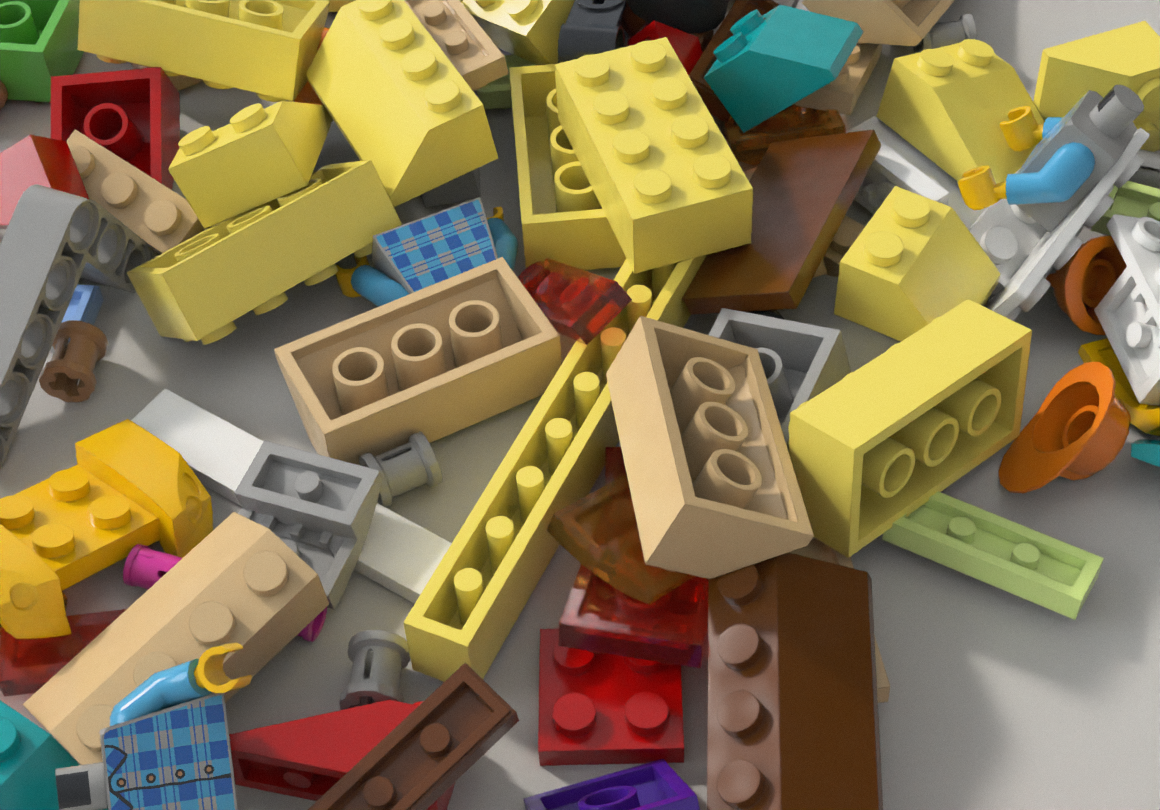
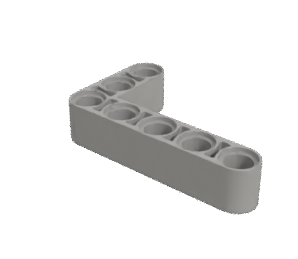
M38 184L30 186L22 194L0 244V469L79 279L84 278L135 293L136 290L127 272L153 259L152 249L149 244L96 201Z

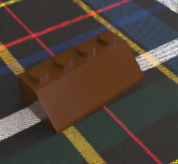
M788 552L709 579L707 810H883L872 579L868 572Z

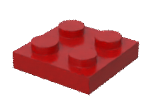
M679 625L540 629L538 724L540 766L645 764L659 759H664L667 763H684Z

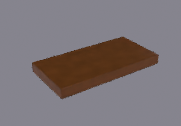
M875 130L771 142L749 180L753 187L751 243L706 255L682 297L691 315L720 313L722 308L742 312L797 309L881 148V143Z

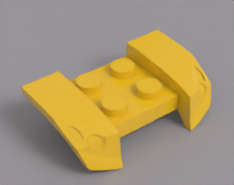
M126 419L76 442L77 465L69 469L60 470L40 483L0 499V624L5 631L16 639L49 638L72 634L66 616L63 590L128 557L132 548L137 544L149 546L159 540L165 553L183 558L213 531L211 496L179 452L144 428Z

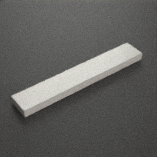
M165 388L131 421L179 452L204 486L241 506L234 492L264 441ZM377 503L365 543L354 570L415 604L452 543Z

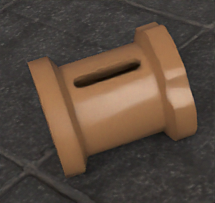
M74 320L62 322L52 344L54 348L52 359L46 363L39 377L41 388L48 395L65 402L88 400L91 393L94 392L97 383L93 374L96 362L102 359L106 353L108 345L106 335L90 323Z

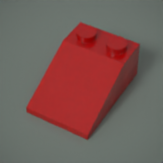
M161 67L51 76L50 138L67 141L76 129L172 190L174 178L168 168L179 150L180 93Z

